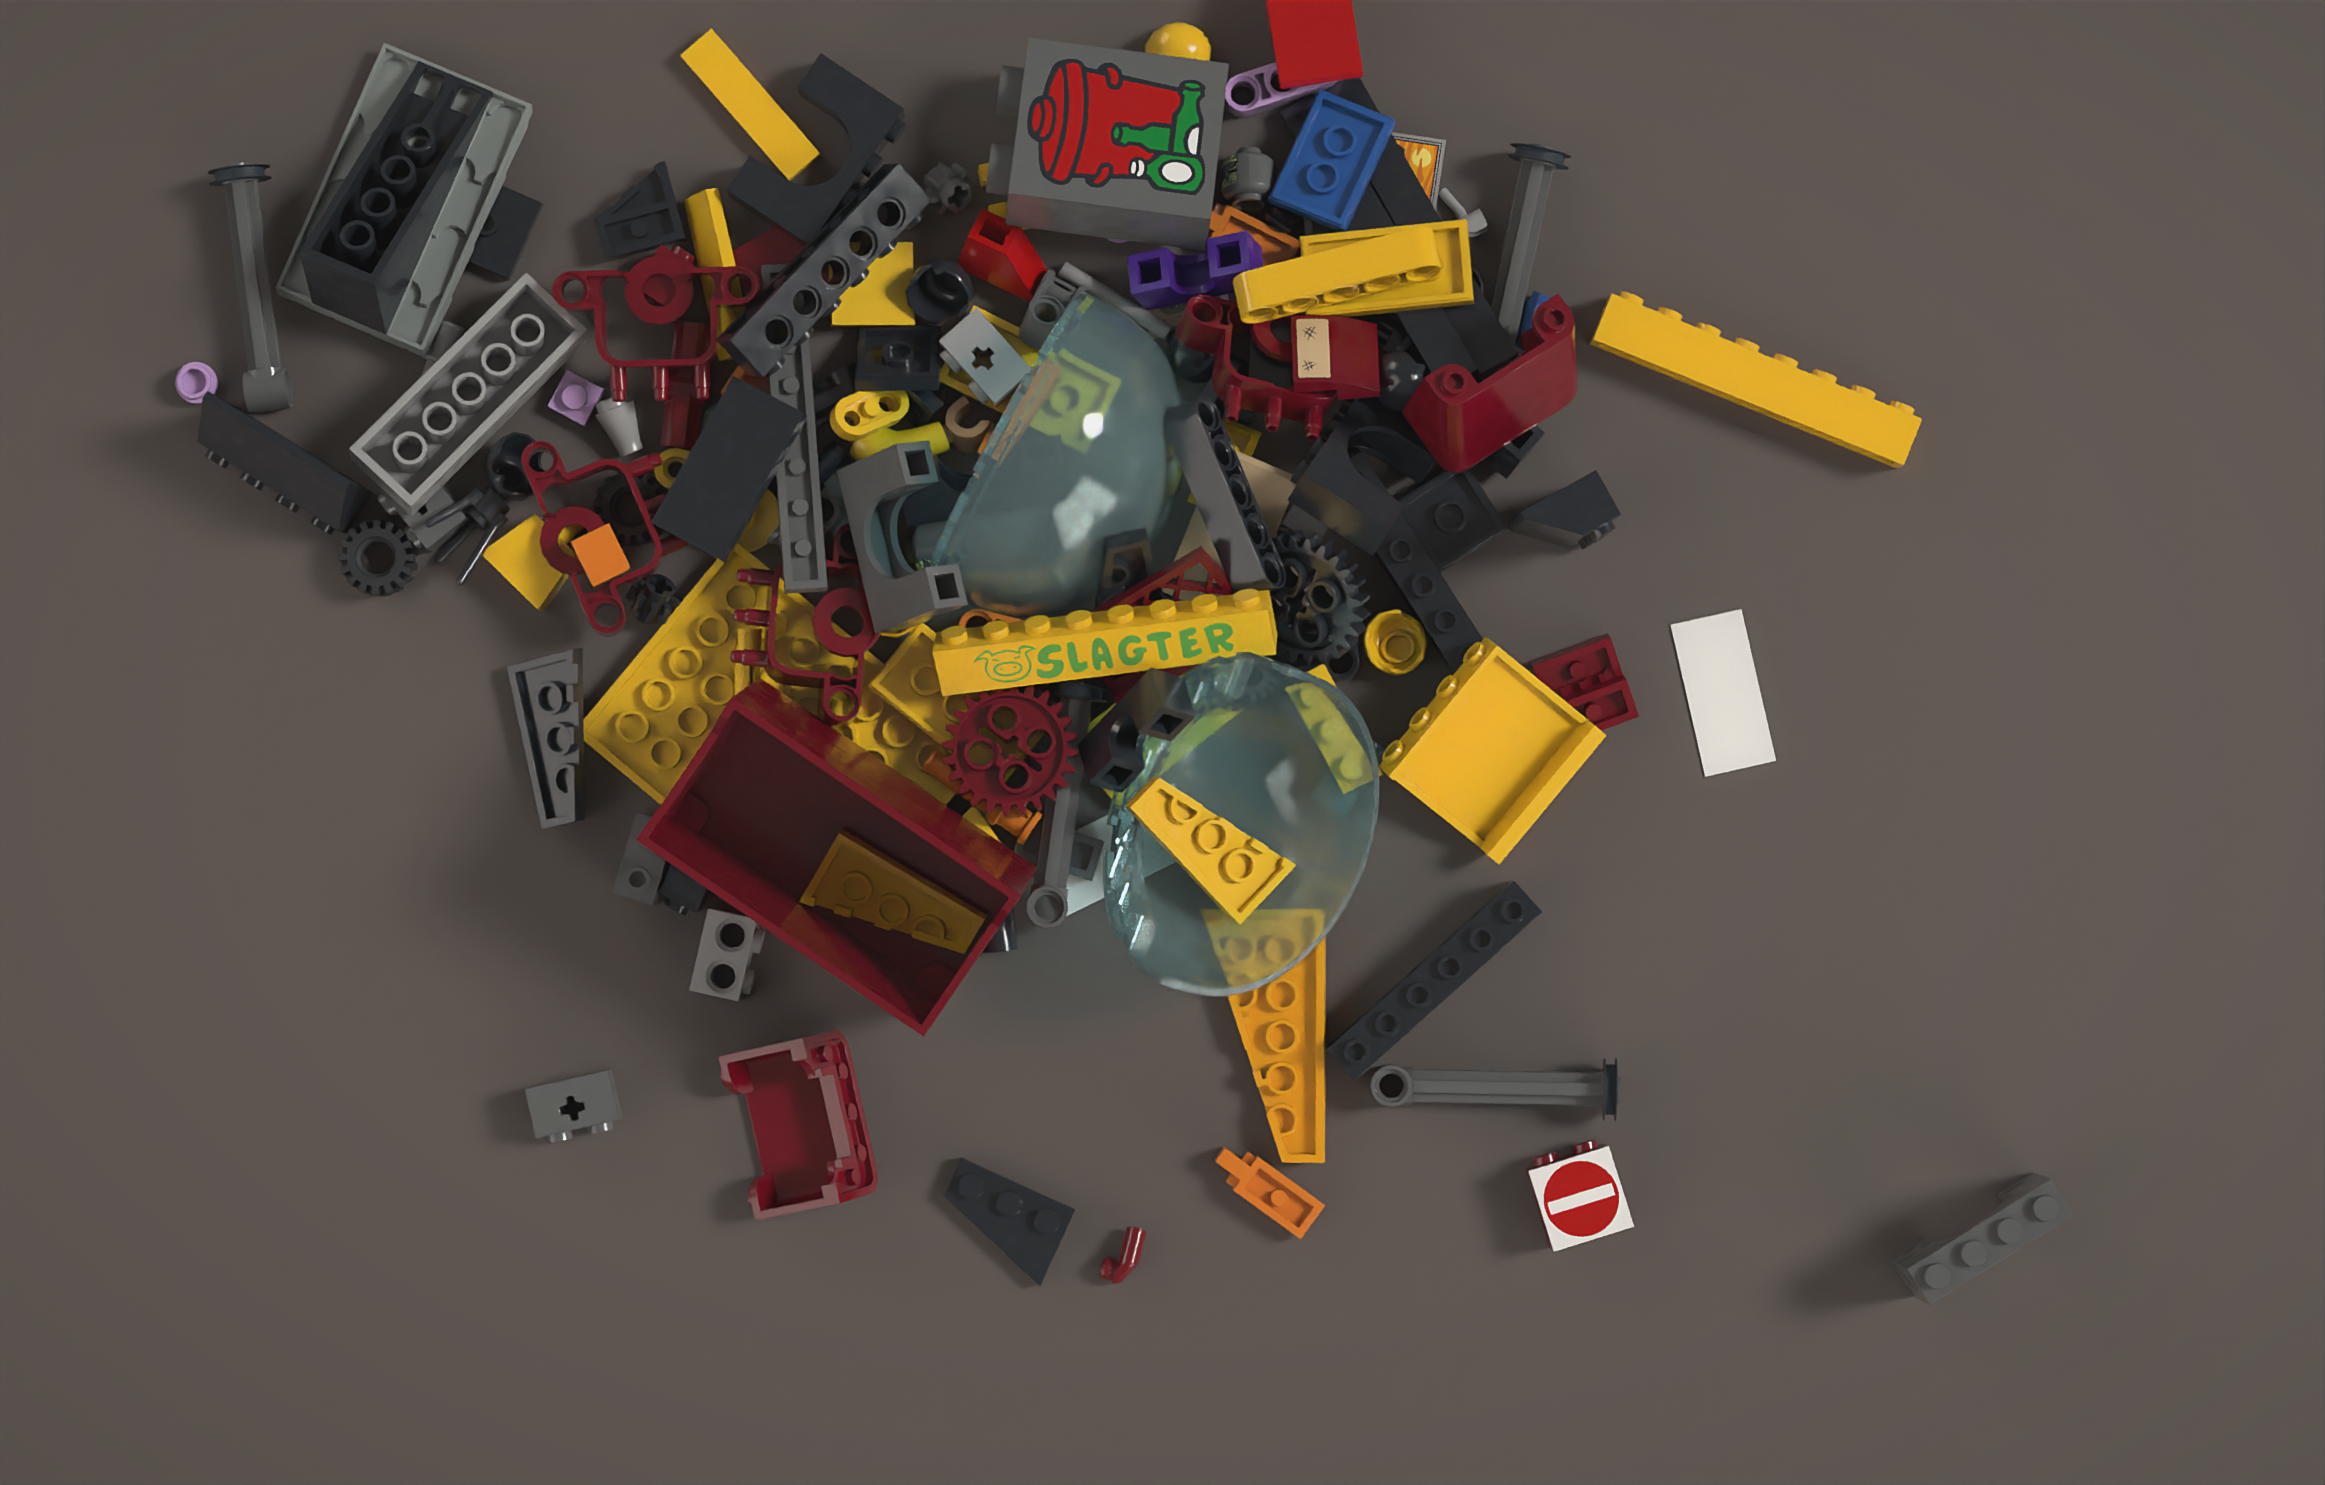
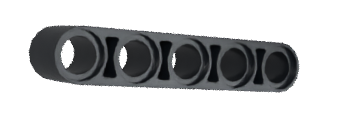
M1200 395L1167 410L1164 415V426L1234 593L1243 589L1269 590L1272 592L1282 588L1286 581L1284 566L1217 406L1208 396Z

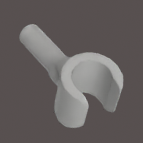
M1446 187L1438 193L1455 213L1454 215L1458 220L1467 219L1469 238L1476 237L1487 231V222L1480 209L1467 214L1464 207L1460 205Z

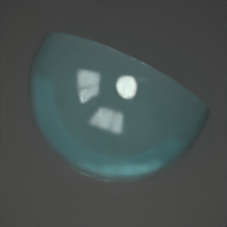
M1081 291L1077 299L1070 303L1039 350L1038 358L1034 365H1032L1030 373L1024 375L973 468L975 473L970 478L965 491L960 494L931 558L932 564L930 567L951 564L959 565L969 606L1014 618H1030L1037 615L1048 616L1065 612L1096 598L1104 537L1146 527L1151 549L1156 544L1175 509L1185 476L1164 426V416L1169 409L1185 403L1171 363L1161 347L1147 331L1121 311L1085 291Z
M1236 652V656L1228 658L1217 656L1196 666L1183 676L1196 717L1171 742L1146 735L1142 748L1146 768L1122 793L1114 791L1106 825L1113 826L1110 851L1103 852L1104 899L1114 936L1121 938L1127 948V952L1124 954L1134 968L1161 985L1207 996H1229L1259 988L1292 969L1322 941L1342 914L1358 885L1372 847L1378 817L1380 784L1375 747L1369 729L1352 701L1341 690L1315 675L1251 652ZM1153 776L1166 781L1202 804L1209 811L1224 818L1242 832L1257 839L1275 853L1296 864L1293 870L1241 925L1232 922L1125 807Z

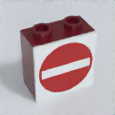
M1596 1139L1572 1146L1574 1153L1558 1158L1556 1152L1537 1156L1532 1159L1534 1166L1525 1168L1550 1249L1554 1252L1634 1227L1610 1148L1605 1143L1598 1145Z

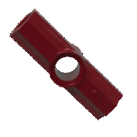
M675 322L671 359H691L705 354L710 347L711 326L694 322ZM693 367L668 368L669 388L667 390V400L663 401L666 405L662 423L661 446L691 451L699 438L702 407H706L708 399L698 400L696 398Z

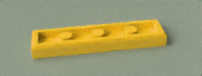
M712 28L680 55L788 181L791 182L821 156L820 152Z
M718 188L705 189L684 199L698 267L736 266ZM700 276L710 317V298L714 293V281L711 276ZM736 277L731 283V292L734 297L743 298L739 278ZM745 307L721 308L722 333L745 310ZM721 346V351L718 354L719 361L733 359Z

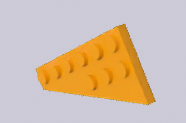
M1200 910L1212 944L1211 947L1215 959L1218 962L1223 977L1225 990L1241 1039L1253 1069L1255 1082L1267 1112L1266 1115L1281 1161L1285 1163H1324L1326 911L1254 910L1241 925L1233 923L1222 910Z

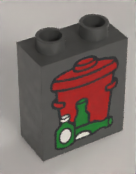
M1028 37L1025 67L1002 65L996 115L1018 118L1015 145L992 142L988 166L986 193L1008 195L1006 225L1205 251L1212 214L1229 63Z

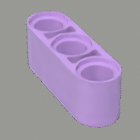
M1274 62L1232 77L1226 85L1224 104L1228 112L1233 116L1246 118L1304 99L1318 92L1319 89L1326 90L1334 86L1338 81L1293 87L1287 92H1278L1270 83L1271 79L1277 75L1276 63ZM1238 87H1247L1253 92L1255 98L1250 104L1242 106L1232 100L1231 93Z

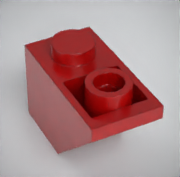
M982 208L967 236L958 264L967 273L1030 302L1047 273V267L1021 227L1006 225V219Z

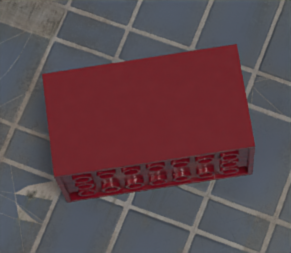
M761 678L730 699L699 750L636 839L923 1037L1019 900L1038 869ZM844 829L987 914L986 919L965 954L912 938L911 934L895 929L889 931L874 926L875 923L854 916L848 918L833 913L834 910L816 904L809 906L800 903V899L839 832Z

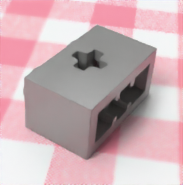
M977 307L939 340L940 345L944 349L939 356L955 374L962 369L968 375L972 382L967 387L983 405L990 400L997 408L1024 384L1033 372L1030 366ZM978 351L984 356L990 352L993 354L990 358L992 367L989 370L984 366H980L977 369L974 368L977 363L974 355Z

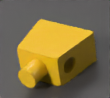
M534 514L490 545L482 556L536 609L543 612L569 575L562 574L551 567L542 555L539 540L542 527L546 521L539 515ZM571 525L562 530L559 535L558 544L563 553L571 557H577L574 549L568 543L584 527Z

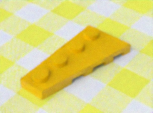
M1153 776L1125 805L1130 813L1235 924L1241 925L1296 866L1295 863L1275 853L1265 844L1242 832L1232 823L1209 811L1202 804L1159 777Z
M844 829L837 835L799 901L809 906L816 904L834 910L833 913L848 918L854 916L875 923L874 926L889 931L895 929L911 934L912 938L965 954L987 917V914Z

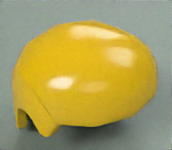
M1174 22L1166 24L1152 33L1145 44V53L1210 61L1211 46L1208 38L1204 36V32L1197 27L1187 23Z
M1393 609L1378 613L1367 624L1363 637L1364 650L1368 660L1376 669L1389 675H1404L1412 672L1424 660L1428 642L1424 628L1412 616L1404 613L1402 610Z

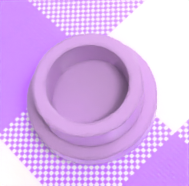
M191 362L184 365L178 371L175 378V387L180 397L185 401L201 404L207 391L212 394L216 393L218 379L214 370L208 365L201 362Z

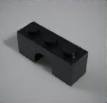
M1150 668L1078 744L1089 784L1122 793L1146 768L1142 755L1146 735L1171 742L1196 717L1183 677Z

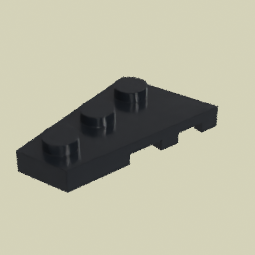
M961 1157L944 1194L947 1200L1041 1286L1075 1212V1208Z

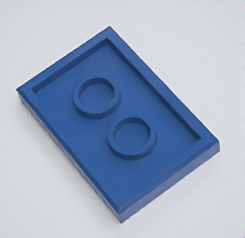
M1319 89L1268 197L1269 203L1336 231L1346 232L1396 125L1395 119Z

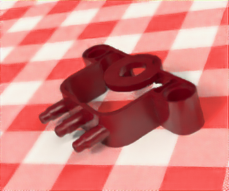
M660 255L644 258L630 272H621L619 270L564 272L555 279L552 286L553 298L563 308L575 312H595L596 347L602 359L610 364V390L612 391V400L614 402H624L626 400V369L652 368V389L654 390V399L656 401L667 400V390L669 388L668 368L693 367L696 398L698 400L708 399L709 388L711 387L710 363L716 359L721 351V345L716 341L722 334L721 308L746 307L762 292L761 280L746 267H694L687 270L683 264L672 257ZM657 274L670 277L676 288L673 300L661 307L651 305L644 296L645 283L650 277ZM694 276H711L715 286L714 293L710 298L711 342L705 354L691 359L616 360L609 352L607 342V303L602 295V288L606 279H625L624 292L627 304L635 316L650 324L665 325L674 323L683 317L692 305L695 291L692 278ZM738 276H748L752 283L750 293L743 298L734 297L731 292V283ZM578 280L584 288L583 296L579 301L569 303L564 297V288L569 282Z
M1201 294L1189 299L1177 325L1176 336L1184 346L1190 349L1214 354L1212 386L1216 395L1225 402V419L1229 422H1235L1238 420L1241 408L1265 414V427L1270 432L1277 431L1281 418L1305 423L1306 438L1312 442L1317 441L1322 429V419L1326 416L1337 394V390L1323 391V394L1312 392L1295 393L1292 387L1286 389L1274 386L1271 382L1239 374L1230 363L1232 334L1244 336L1249 324L1241 321L1237 302ZM1305 312L1262 323L1250 324L1251 337L1257 347L1269 357L1279 361L1293 362L1292 342H1283L1273 336L1270 331V324L1275 321H1285L1291 324V316L1306 315ZM1378 341V356H1381L1383 354V347Z
M541 440L532 442L524 449L521 461L546 521L542 527L539 540L542 555L551 567L562 574L569 575L594 632L605 637L615 636L622 631L627 619L625 608L617 589L651 575L661 564L663 556L683 549L689 544L674 535L659 539L650 517L656 514L666 494L662 493L643 501L634 480L635 477L650 472L655 467L662 465L661 456L659 453H654L625 464L614 459H603L567 473L558 451L552 444ZM537 452H547L553 458L552 466L545 472H536L529 465L531 457ZM602 471H617L624 476L655 546V555L646 566L605 583L599 591L594 593L582 592L577 576L586 573L578 557L568 556L561 551L558 544L559 535L563 529L571 525L582 526L588 532H591L605 524L599 515L588 508L578 506L561 508L551 514L548 512L542 497L546 491L553 487L565 488L570 484ZM602 606H613L619 612L618 621L611 627L600 626L595 621L596 612Z
M849 523L838 529L830 543L828 560H825L827 578L830 576L836 577L840 574L852 575L858 579V590L852 588L836 589L824 595L815 607L812 626L813 633L819 644L827 651L841 657H853L855 659L852 664V677L841 678L832 672L790 669L778 662L774 652L775 616L779 579L783 577L782 563L776 570L740 568L737 570L736 579L738 582H746L749 585L768 586L766 610L736 609L733 616L735 622L765 627L763 651L734 649L731 651L730 656L732 663H740L743 666L763 667L767 675L776 683L788 686L818 688V718L837 731L849 727L859 712L864 652L874 645L880 633H875L857 555L847 553L840 544V541L844 539L853 540ZM848 607L859 613L862 618L863 627L858 635L846 638L834 631L831 624L832 614L840 608ZM832 700L843 701L848 707L849 714L846 716L834 714L829 707V702Z

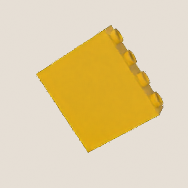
M1485 636L1481 642L1474 643L1467 650L1463 657L1464 663L1455 674L1448 675L1442 680L1436 690V697L1427 708L1423 707L1414 714L1409 723L1410 728L1400 740L1393 741L1386 748L1382 756L1383 761L1379 764V767L1392 780L1400 783L1479 846L1491 859L1500 864L1607 735Z

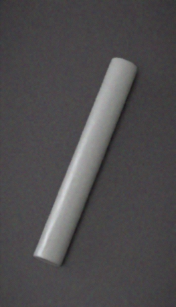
M1066 262L1060 270L1059 277L1077 288L1079 286L1086 288L1085 292L1160 338L1165 340L1172 330L1173 325L1070 263Z

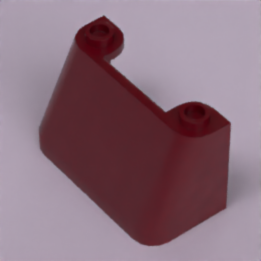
M1559 294L1543 302L1534 311L1531 319L1532 327L1522 333L1517 339L1523 348V353L1515 361L1480 383H1477L1464 367L1457 364H1447L1424 377L1402 414L1443 469L1455 473L1468 470L1565 408L1575 397L1578 385L1574 316Z
M839 1030L822 1032L718 1057L722 1084L733 1094L745 1093L763 1175L757 1176L752 1180L747 1193L748 1203L753 1209L755 1221L836 1205L875 1191L878 1183V1174L850 1048L845 1036Z

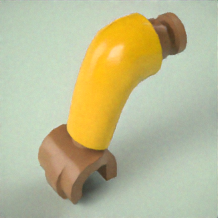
M962 396L948 409L945 424L941 425L937 421L900 431L886 428L860 440L849 441L852 444L850 455L856 461H859L894 444L919 441L930 442L933 456L949 450V444H952L959 452L976 454L985 435L996 432L997 429L996 424L988 420H980L973 428H961L958 424L971 413L969 401ZM845 418V421L850 426H855L851 418Z

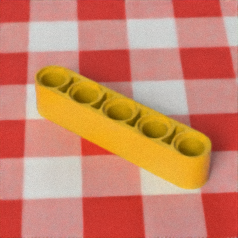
M1416 227L1248 270L1235 276L1232 283L1241 321L1247 324H1256L1426 281L1439 275L1442 272V266L1433 230L1428 227Z

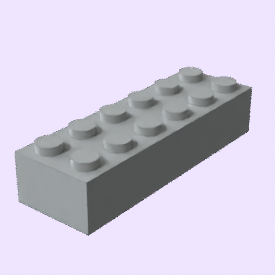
M525 273L349 448L350 460L412 517L586 342L587 329L565 308L557 304L555 299L529 274Z

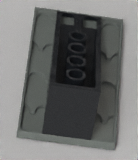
M383 43L276 285L277 295L290 301H295L302 306L330 318L332 317L365 333H370L372 336L425 358L451 304L456 286L474 251L475 242L507 177L506 172L528 128L529 119L533 113L532 104L387 43Z

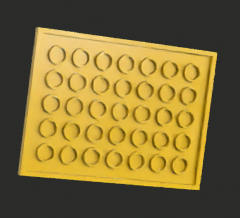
M738 542L726 563L719 559L714 562L669 616L666 624L659 628L583 720L584 741L660 805L711 732L730 699L734 696L735 663L730 661L731 651L736 650L735 629H761V651H763L765 627L735 622L733 616L736 609L766 610L768 586L749 585L746 582H738L736 577L737 570L740 568L770 569ZM780 578L774 652L778 662L790 669L832 672L837 677L851 678L852 664L855 659L853 657H841L832 654L819 644L813 633L812 626L815 606L799 593L785 594L784 581ZM831 620L832 627L837 634L846 638L851 637ZM869 651L864 652L861 706L849 727L839 732L933 797L948 805L956 793L926 772L921 771V769L936 748L946 756H951V754L868 687V684L885 664ZM760 667L761 679L818 717V688L788 686L776 683L767 675L764 668ZM832 700L829 702V707L834 714L839 716L849 714L848 707L843 701Z

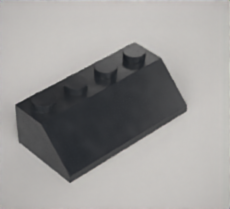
M1597 470L1521 511L1509 524V527L1513 533L1566 548L1579 544L1583 550L1612 532L1616 528L1613 521L1621 516V513Z

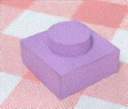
M566 370L548 407L586 427L596 410L595 403L600 402L605 390Z

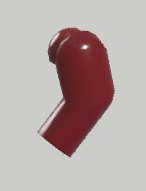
M1131 1226L1126 1228L1118 1261L1110 1257L1103 1259L1099 1272L1101 1279L1112 1280V1284H1118L1127 1278L1140 1262L1147 1234L1145 1230Z

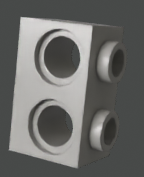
M708 908L689 990L734 1001H742L744 993L750 995L756 975V970L749 969L753 953L760 954L765 929L759 928V924L748 916ZM731 923L739 924L745 933L744 941L738 947H730L723 939V931ZM720 964L731 966L735 972V981L728 988H722L714 981V971Z

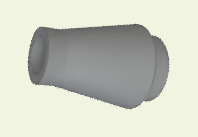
M626 394L624 402H614L612 397L595 403L598 414H595V416L617 448L620 457L643 448L639 436L634 400L629 401Z

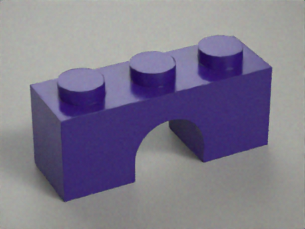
M1241 231L1206 239L1207 251L1200 254L1178 255L1165 247L1128 255L1131 295L1146 310L1186 303L1193 296L1199 294L1215 297L1235 293L1232 283L1235 276L1248 270L1264 267L1262 247L1247 231Z

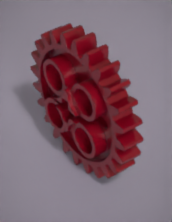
M1029 685L1024 693L1019 692L1018 687L1010 688L1009 692H1004L1003 689H996L992 695H989L986 691H980L979 696L981 700L977 703L966 696L964 700L969 710L966 713L956 709L953 710V715L959 721L958 726H945V730L954 736V740L942 742V748L953 751V755L943 759L944 766H956L957 768L948 776L949 781L956 782L962 780L964 782L957 791L960 797L973 792L974 794L971 799L972 807L975 808L984 800L987 802L986 813L991 815L997 805L1002 806L1004 818L1009 817L1012 807H1017L1021 816L1026 817V805L1030 803L1039 812L1042 811L1040 798L1043 796L1053 802L1057 801L1052 789L1054 786L1063 789L1068 788L1067 782L1061 777L1062 773L1075 774L1076 769L1066 761L1069 758L1079 756L1078 750L1067 747L1068 743L1078 739L1077 733L1064 731L1072 723L1071 716L1058 718L1063 704L1059 702L1049 707L1047 703L1050 693L1045 691L1039 698L1034 697V685ZM1002 710H1009L1016 715L1015 725L1007 731H1001L993 725L994 716ZM979 728H986L1006 744L1010 745L1014 740L1018 741L1017 747L1019 752L1042 765V770L1035 771L1013 754L1009 755L1007 759L1003 758L1004 752L1002 747L982 736L978 732ZM1037 733L1048 735L1052 741L1050 749L1042 754H1036L1028 748L1029 739ZM986 745L992 749L993 756L988 764L978 766L970 761L969 755L975 746ZM1021 768L1028 774L1027 783L1023 787L1012 789L1005 784L1004 777L1010 769Z

